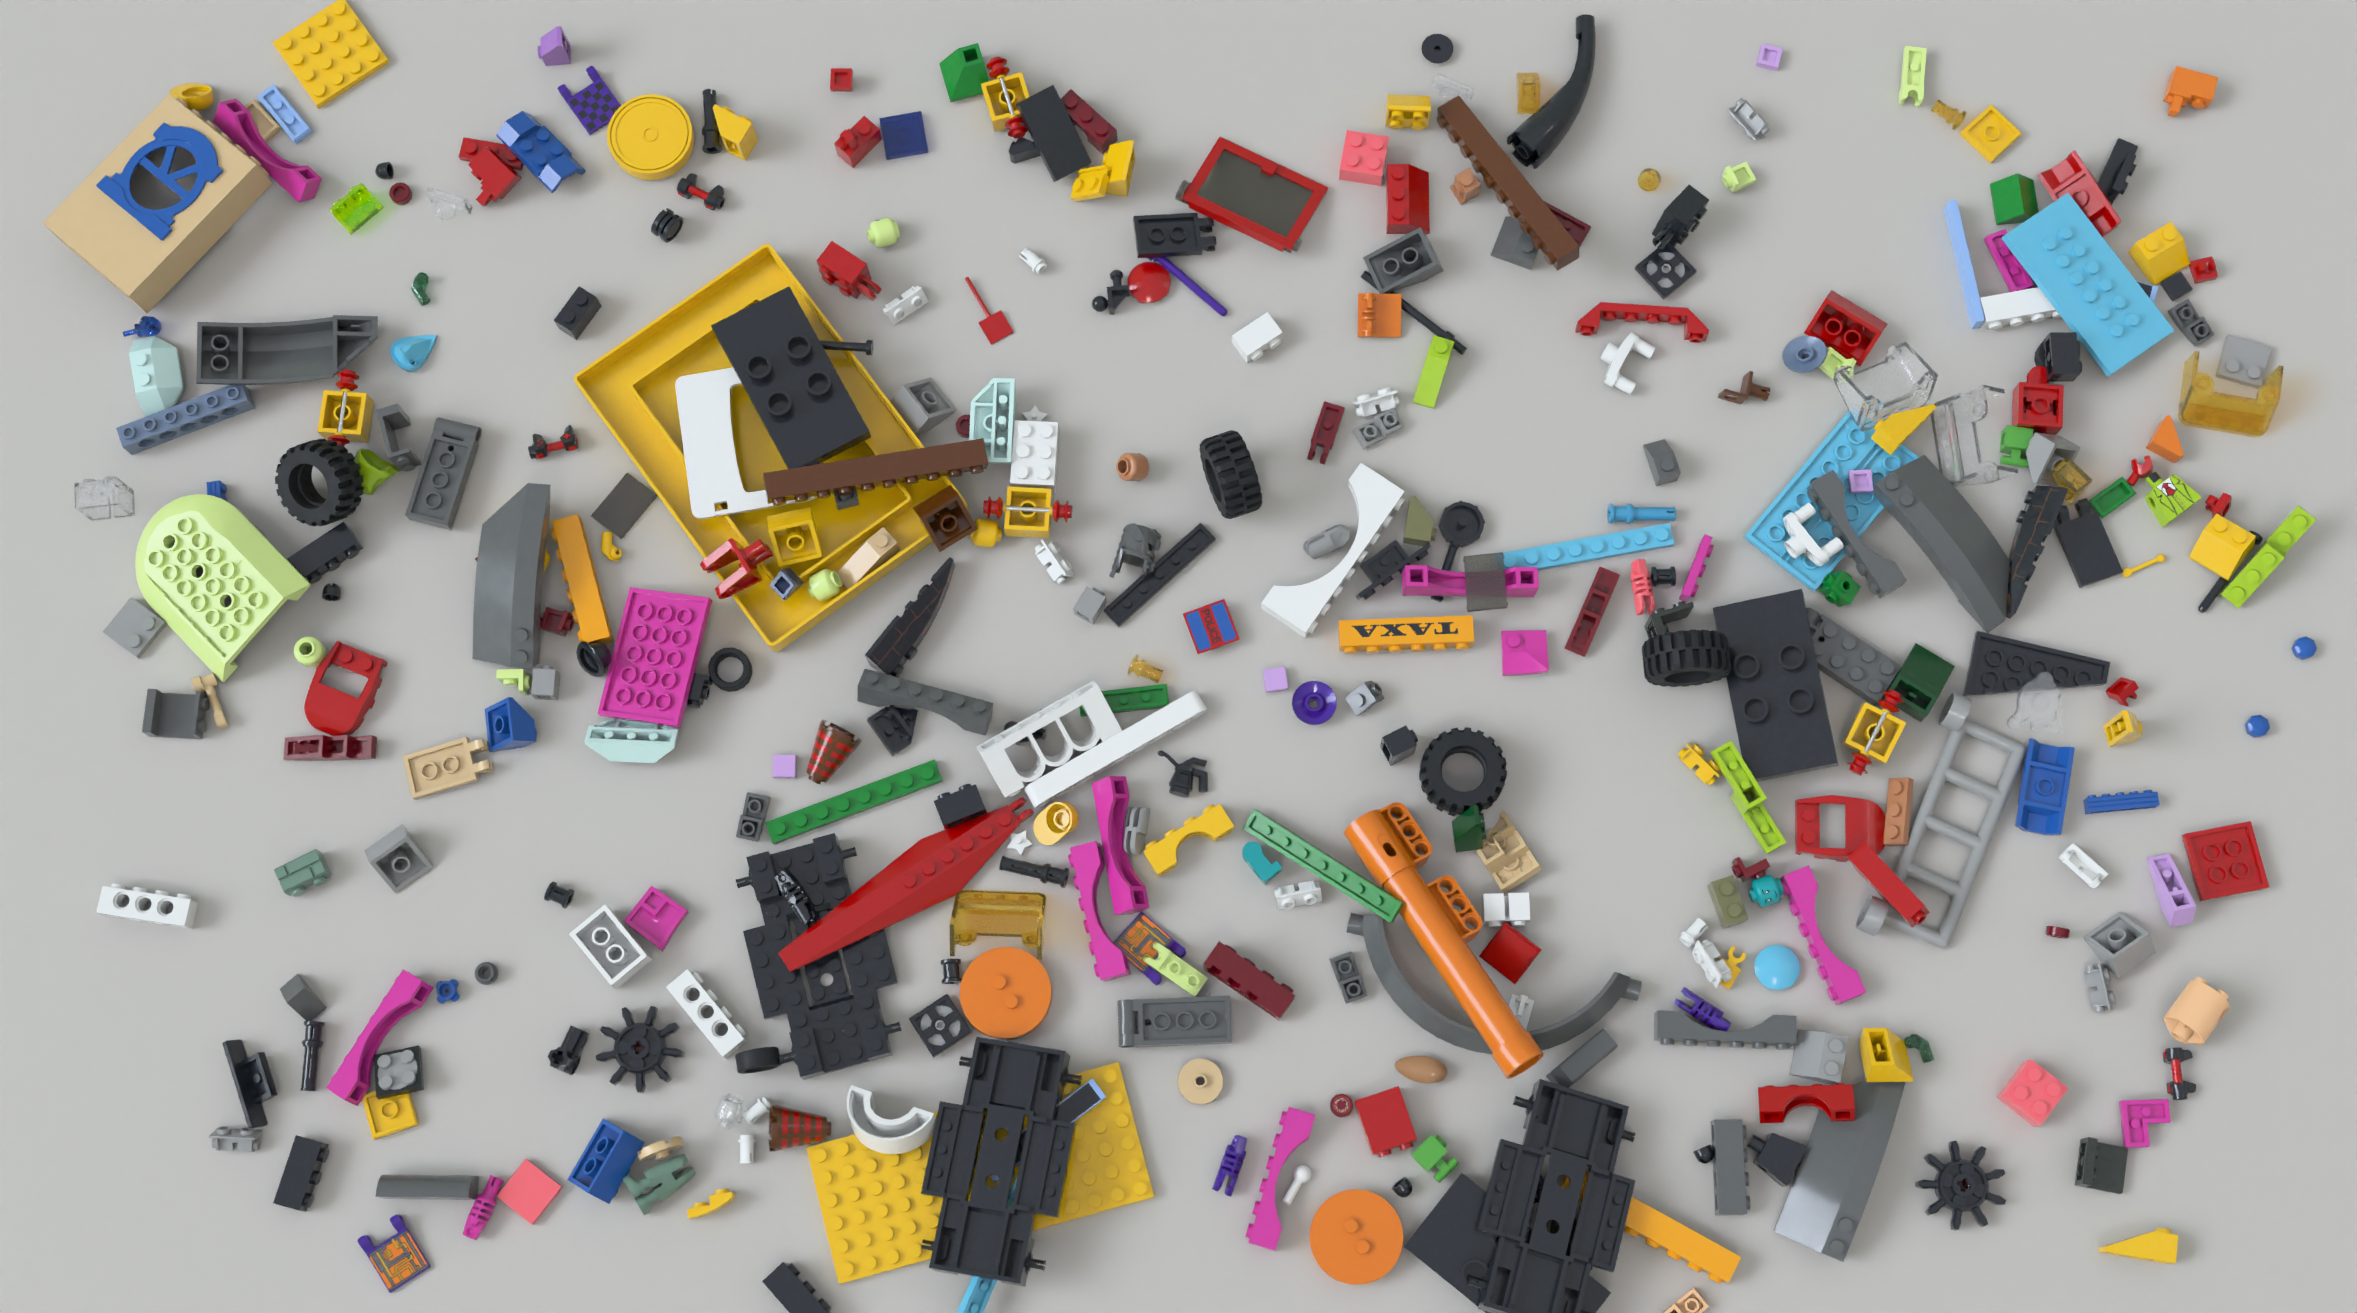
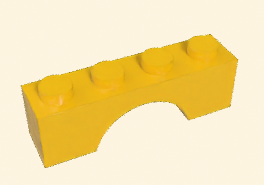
M1220 804L1208 806L1198 818L1193 816L1183 823L1184 826L1178 830L1173 828L1164 834L1165 838L1157 842V840H1154L1145 846L1146 850L1143 851L1144 857L1158 878L1177 866V850L1186 839L1193 836H1205L1216 842L1234 831L1233 823Z

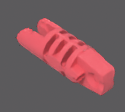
M1637 559L1631 563L1632 571L1630 572L1636 614L1643 615L1646 607L1647 613L1652 615L1651 612L1656 610L1650 573L1647 570L1645 559Z

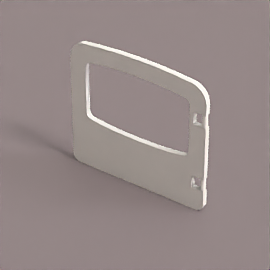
M733 367L682 376L675 382L691 510L697 519H708L721 515L778 507L773 506V503L768 504L765 490L746 492L744 490L736 456L731 414V389L742 384ZM815 496V497H808L809 500H807V501L813 500V499H815L817 496ZM795 500L786 501V504L801 502H795ZM727 502L728 509L716 511L715 504Z

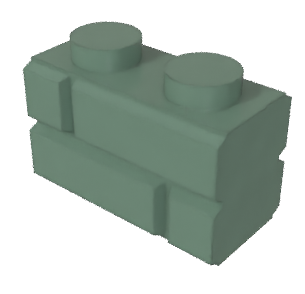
M317 849L274 869L284 893L289 896L293 895V897L304 894L306 888L312 885L316 887L326 883V878L332 875L323 854Z

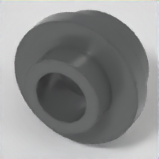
M490 962L479 964L475 970L476 980L483 985L494 983L498 977L497 967ZM490 970V976L485 978L484 972Z

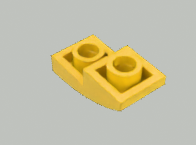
M728 1188L715 1190V1195L709 1196L710 1205H707V1202L694 1203L693 1208L687 1209L688 1218L697 1219L719 1211L736 1198V1193L729 1192Z

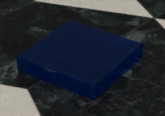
M921 111L879 118L887 160L929 153Z

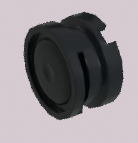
M666 208L667 211L662 210L655 218L651 226V232L655 236H660L661 240L668 243L681 230L683 218L677 214L674 215L671 209Z

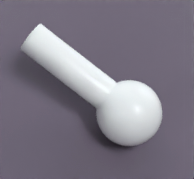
M1299 1165L1294 1169V1180L1282 1200L1285 1205L1290 1206L1301 1185L1311 1179L1312 1173L1308 1166Z

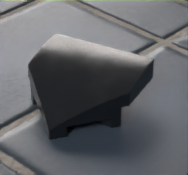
M890 705L867 719L871 728L892 756L911 744L918 710H908Z

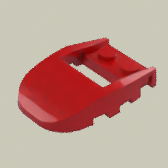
M337 641L317 667L308 690L304 710L309 723L315 729L331 736L353 734L365 720L363 717L369 708L372 709L376 701L374 698L382 682L380 678L383 666L387 667V662ZM331 664L368 678L359 698L321 683L327 668Z
M1838 795L1797 799L1795 801V854L1800 855L1803 852L1813 854L1814 858L1846 862L1849 860L1847 857L1865 842L1878 856L1885 847L1883 844L1885 814L1879 805L1866 799ZM1819 804L1845 805V848H1820Z

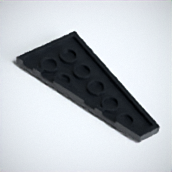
M1977 631L1974 636L1963 696L2101 686L2107 683L2110 662Z

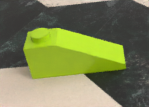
M1433 335L1413 403L1434 409L1455 341Z

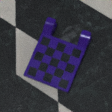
M594 66L586 69L588 76L594 83L572 96L565 84L558 87L559 93L589 135L608 124L614 113L621 106Z

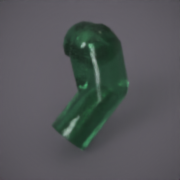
M424 272L417 274L411 287L413 294L422 306L430 302V298L425 292L429 277Z
M1911 1034L1905 1037L1904 1043L1906 1047L1918 1049L1923 1063L1934 1061L1929 1042L1918 1034Z

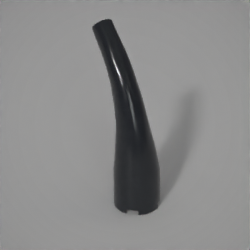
M1585 14L1576 18L1578 54L1571 78L1543 106L1507 137V144L1512 143L1515 149L1512 154L1526 167L1531 164L1536 169L1549 158L1561 143L1580 112L1590 86L1595 60V17Z

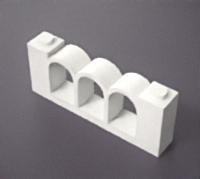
M1092 681L976 748L1003 796L1011 797L1018 794L1021 788L1025 787L1022 782H1032L1042 776L1046 764L1055 767L1063 765L1070 759L1073 749L1077 751L1089 750L1097 744L1099 739L1104 742L1121 732L1122 729L1099 686ZM1082 706L1091 723V732L1085 739L1074 741L1070 739L1060 717ZM1054 721L1063 736L1064 747L1057 755L1046 756L1041 752L1032 733ZM1027 737L1036 753L1037 761L1031 770L1020 772L1014 768L1004 749Z

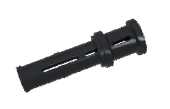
M705 89L702 92L704 106V127L701 130L704 136L702 150L708 154H716L722 150V146L719 144L720 132L713 111V106L716 104V91L712 90L711 94V89Z
M1002 856L999 870L1038 878L1044 884L1047 882L1060 885L1061 888L1066 887L1069 877V868L1059 869L1051 867V864L1048 863L1042 866ZM1014 865L1031 869V871L1014 867Z
M304 1021L306 1029L305 1039L302 1041V1044L305 1047L300 1090L316 1091L319 1048L323 1045L321 1035L325 1022Z

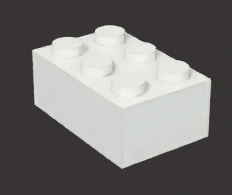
M1014 420L1011 487L1052 489V493H1056L1059 446L1058 422Z
M603 905L569 933L609 984L616 989L652 960L607 905Z

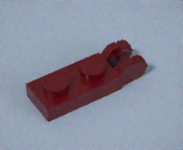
M1324 401L1311 439L1308 460L1312 461L1316 453V447L1321 446L1324 447V451L1321 454L1320 463L1325 465L1329 451L1332 450L1345 407Z

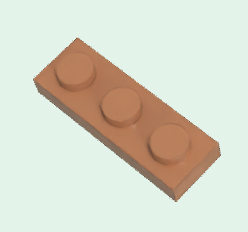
M1909 777L1889 778L1883 844L1886 846H1908L1914 782Z

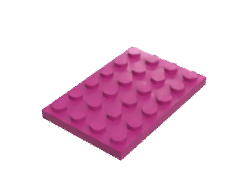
M630 587L598 715L681 728L712 604L710 598Z

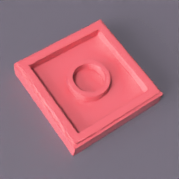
M525 1159L497 1194V1197L530 1224L534 1225L563 1187L528 1159Z

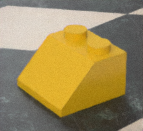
M1132 140L1112 144L1109 146V151L1104 153L1103 165H1108L1112 168L1107 175L1110 177L1106 189L1107 194L1123 197L1128 195L1136 158L1135 144Z
M2172 222L2167 223L2137 241L2128 252L2149 282L2154 286L2190 264L2184 238Z
M811 506L767 516L768 531L779 567L822 557Z
M2216 514L2201 533L2189 558L2228 581L2254 549L2256 536Z

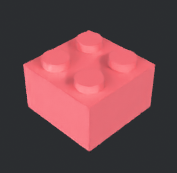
M1347 130L1339 180L1381 186L1389 137Z
M2032 1059L2023 1061L1996 1098L2035 1127L2042 1125L2069 1088Z

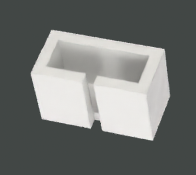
M1267 312L1232 335V344L1246 363L1251 360H1258L1264 354L1263 351L1265 349L1276 348L1281 343L1283 332Z
M1529 892L1508 893V896H1504V893L1482 895L1483 924H1488L1489 928H1499L1505 921L1511 924L1512 927H1524L1525 923H1529Z

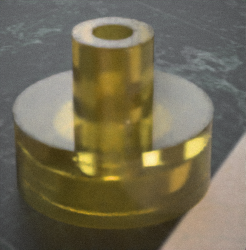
M1644 169L1638 178V185L1645 191H1654L1659 186L1661 176L1655 169Z

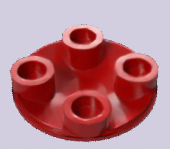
M1144 262L1134 267L1128 277L1129 291L1139 303L1157 302L1169 294L1170 276L1167 270L1160 264Z

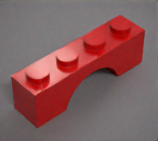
M1853 1084L1789 1085L1784 1087L1767 1085L1758 1087L1760 1123H1784L1789 1112L1801 1106L1819 1108L1827 1114L1831 1121H1855Z

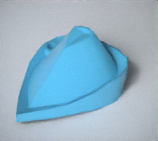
M437 335L413 336L396 340L389 349L390 355L394 362L407 372L419 370L429 357Z

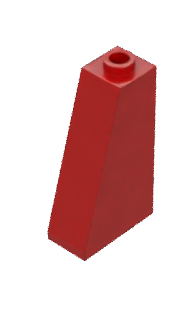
M1865 842L1847 857L1856 871L1912 928L1916 924H1921L1927 918V914L1930 912L1926 906Z

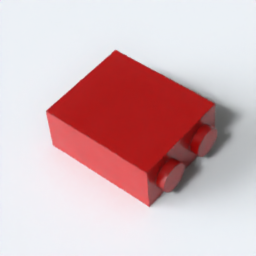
M1399 1086L1354 1102L1372 1156L1377 1154L1378 1158L1392 1154L1391 1149L1399 1147L1402 1151L1413 1147L1412 1142H1415L1417 1137Z

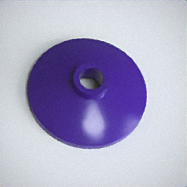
M1320 681L1303 683L1296 689L1292 698V708L1299 720L1310 725H1319L1327 722L1335 713L1337 706L1333 690L1327 684ZM1315 701L1318 703V707L1312 708L1310 703Z

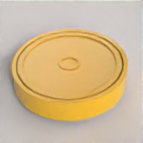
M647 94L632 98L617 109L608 125L607 142L616 163L627 174L643 180H659L675 174L688 162L695 145V133L689 116L681 105L662 95Z

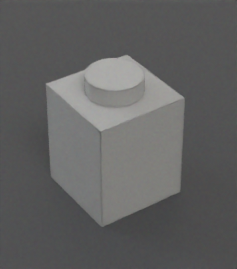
M1086 587L1073 608L1074 614L1094 625L1107 603L1104 596L1105 593L1096 587H1093V589Z
M547 665L540 666V669L533 668L531 695L539 700H558L560 673L554 667Z

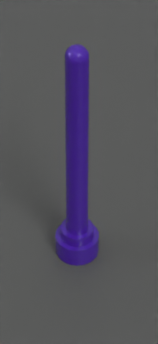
M1166 257L1148 258L1150 261H1158L1219 315H1227L1225 307Z

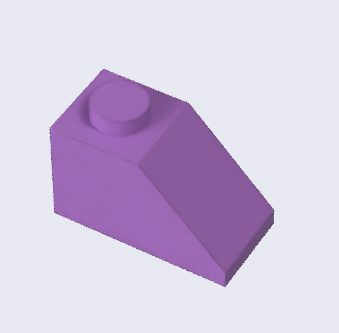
M561 26L555 27L541 37V46H538L539 59L542 58L546 66L571 64L570 43Z

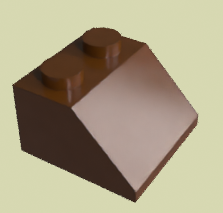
M951 485L913 507L939 552L977 530L959 494Z

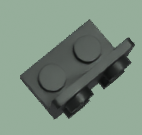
M1685 601L1674 604L1671 609L1659 608L1652 611V615L1649 616L1644 625L1648 638L1668 633L1667 623L1688 617L1694 607L1693 602L1686 604Z
M2091 1137L2080 1139L2075 1186L2122 1194L2128 1148L2097 1142L2098 1139Z

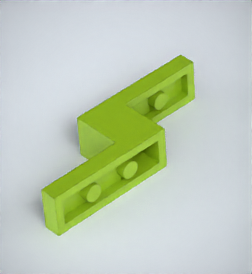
M2297 505L2252 555L2249 563L2221 592V595L2237 608H2240L2281 563L2288 550L2316 521V518Z
M1730 740L1711 751L1712 757L1734 791L1730 796L1731 800L1765 855L1786 844L1787 842L1763 805L1767 797L1733 742Z

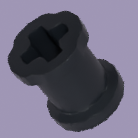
M1671 566L1670 569H1656V567H1652V587H1656L1657 584L1675 586V567Z
M553 881L546 890L544 900H552L561 904L562 908L566 909L573 899L574 890H566L557 886V883Z
M961 959L941 960L944 979L941 980L942 984L961 983L962 978L959 977Z

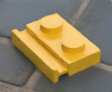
M1108 165L1079 169L1077 171L1079 177L1073 183L1070 198L1077 202L1104 197L1110 178L1107 175L1112 168Z

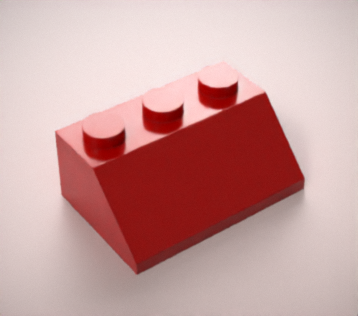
M1387 164L1386 234H1408L1419 227L1426 234H1429V172L1410 164Z
M1831 290L1804 333L1808 336L1819 338L1826 347H1832L1844 358L1855 359L1856 365L1860 367L1888 324Z

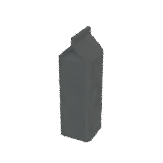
M1602 1029L1553 1069L1546 1077L1552 1083L1569 1088L1612 1053L1618 1045Z

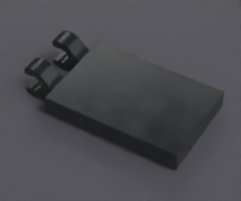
M1197 213L1133 216L1138 258L1202 255V249L1205 251H1215V245H1217L1216 236H1200V230L1203 232L1213 231L1214 221L1212 218H1198Z
M2087 498L2078 500V503L2074 504L2079 517L2070 520L2067 506H2061L2057 516L2059 524L2054 527L2079 588L2123 572L2097 511L2090 512Z

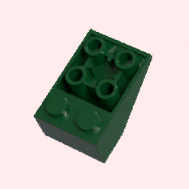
M1915 643L1886 692L1891 689L1900 693L1904 703H1898L1897 708L1921 722L1929 714L1955 666Z

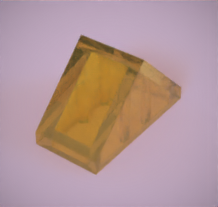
M1516 73L1517 114H1533L1539 109L1541 83L1538 73Z
M2066 458L2052 471L2058 486L2068 489L2065 500L2069 505L2077 500L2093 481L2070 458Z

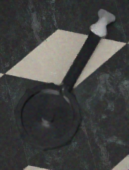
M1459 501L1445 507L1438 527L1445 541L1449 542L1450 545L1441 570H1451L1459 546L1463 548L1479 540L1485 521L1477 506ZM1430 596L1432 600L1442 602L1444 599L1443 596Z

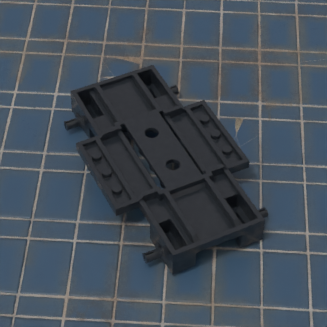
M835 833L814 838L813 843L770 854L767 851L748 856L746 858L749 866V876L736 879L738 889L748 885L754 888L765 923L763 926L743 931L763 1016L767 1020L787 1014L791 1029L789 1034L792 1042V1052L778 1055L780 1064L794 1061L803 1080L892 1056L888 1034L902 1031L901 1027H899L901 1026L900 1022L890 1025L885 1024L876 989L898 983L885 929L842 948L853 992L851 996L839 950L804 966L814 1006L811 1007L808 1002L800 968L790 972L778 952L793 941L789 921L793 920L797 937H799L829 913V910H833L852 894L844 859L857 856L856 848L841 850ZM789 869L799 881L800 886L803 887L815 911H817L818 919L807 924L801 923L795 912H793L792 907L789 906L788 901H786L785 896L781 893L775 880V876L781 871ZM831 974L833 976L832 984L823 986L820 982L822 975Z
M976 1037L972 1058L961 1056V1061H959V1066L970 1067L963 1104L959 1105L941 1101L939 1103L921 1194L943 1198L935 1240L923 1239L922 1243L927 1245H921V1249L932 1251L929 1268L934 1271L954 1275H969L1025 1287L1031 1268L1045 1270V1266L1042 1265H1046V1260L1033 1259L1032 1255L1034 1239L1031 1238L1035 1215L1059 1217L1076 1129L1075 1123L1054 1120L1057 1102H1062L1064 1088L1067 1083L1081 1085L1082 1075L1069 1074L1070 1055L1066 1051ZM986 1110H988V1112H987V1117H986V1122H985V1127H984V1132H983V1136H982V1141H981V1146H980V1151H979V1156H978V1161H977V1166H976V1171H975V1176H974V1181H973V1186H972V1191H971V1196H970V1201H968V1199H969V1194H970V1189H971V1184H972V1179H973V1174H974V1169H975V1164H976V1159H977L978 1150H979V1145H980V1140H981V1135H982V1130H983V1125H984V1120H985V1115H986ZM1028 1116V1126L1011 1207L1007 1208L1012 1178L1015 1173L1016 1158L1019 1152L1021 1133L1024 1128V1118ZM1004 1128L1008 1131V1138L1000 1142L996 1139V1132ZM990 1175H996L999 1178V1183L994 1188H989L986 1184V1180Z
M1539 1079L1534 1084L1529 1099L1518 1096L1514 1097L1513 1105L1526 1109V1118L1523 1126L1526 1131L1522 1145L1504 1139L1499 1140L1477 1226V1231L1499 1237L1494 1259L1489 1263L1484 1279L1470 1275L1467 1285L1481 1289L1478 1309L1490 1313H1589L1581 1310L1591 1266L1611 1273L1615 1270L1635 1180L1613 1174L1621 1139L1633 1142L1635 1132L1624 1130L1629 1106ZM1546 1154H1549L1550 1158L1546 1167L1547 1170L1543 1186L1541 1187L1538 1206L1535 1211L1536 1215L1532 1231L1530 1232L1529 1243H1525V1235ZM1589 1167V1168H1588V1172H1587V1176H1586V1180H1585V1185H1584V1189H1583L1581 1201H1580V1205H1579V1209H1578V1214H1577V1218H1576V1222H1575L1573 1234H1572V1238H1571V1243H1570L1568 1255L1566 1256V1251H1567V1247H1568V1242H1569V1238H1570V1234H1571V1230H1572V1226H1573V1222H1574V1218H1575V1213H1576V1209H1577V1205H1578V1201H1579V1197H1580V1193H1581V1189H1582V1184H1583V1180H1584L1586 1168ZM1560 1175H1565L1569 1178L1570 1184L1567 1188H1561L1558 1185L1557 1178ZM1550 1220L1557 1222L1559 1230L1555 1234L1549 1233L1546 1229V1224Z

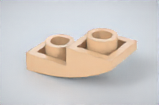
M1693 1287L1663 1313H1702L1709 1305Z

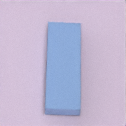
M272 85L257 96L295 144H298L313 133L275 85Z

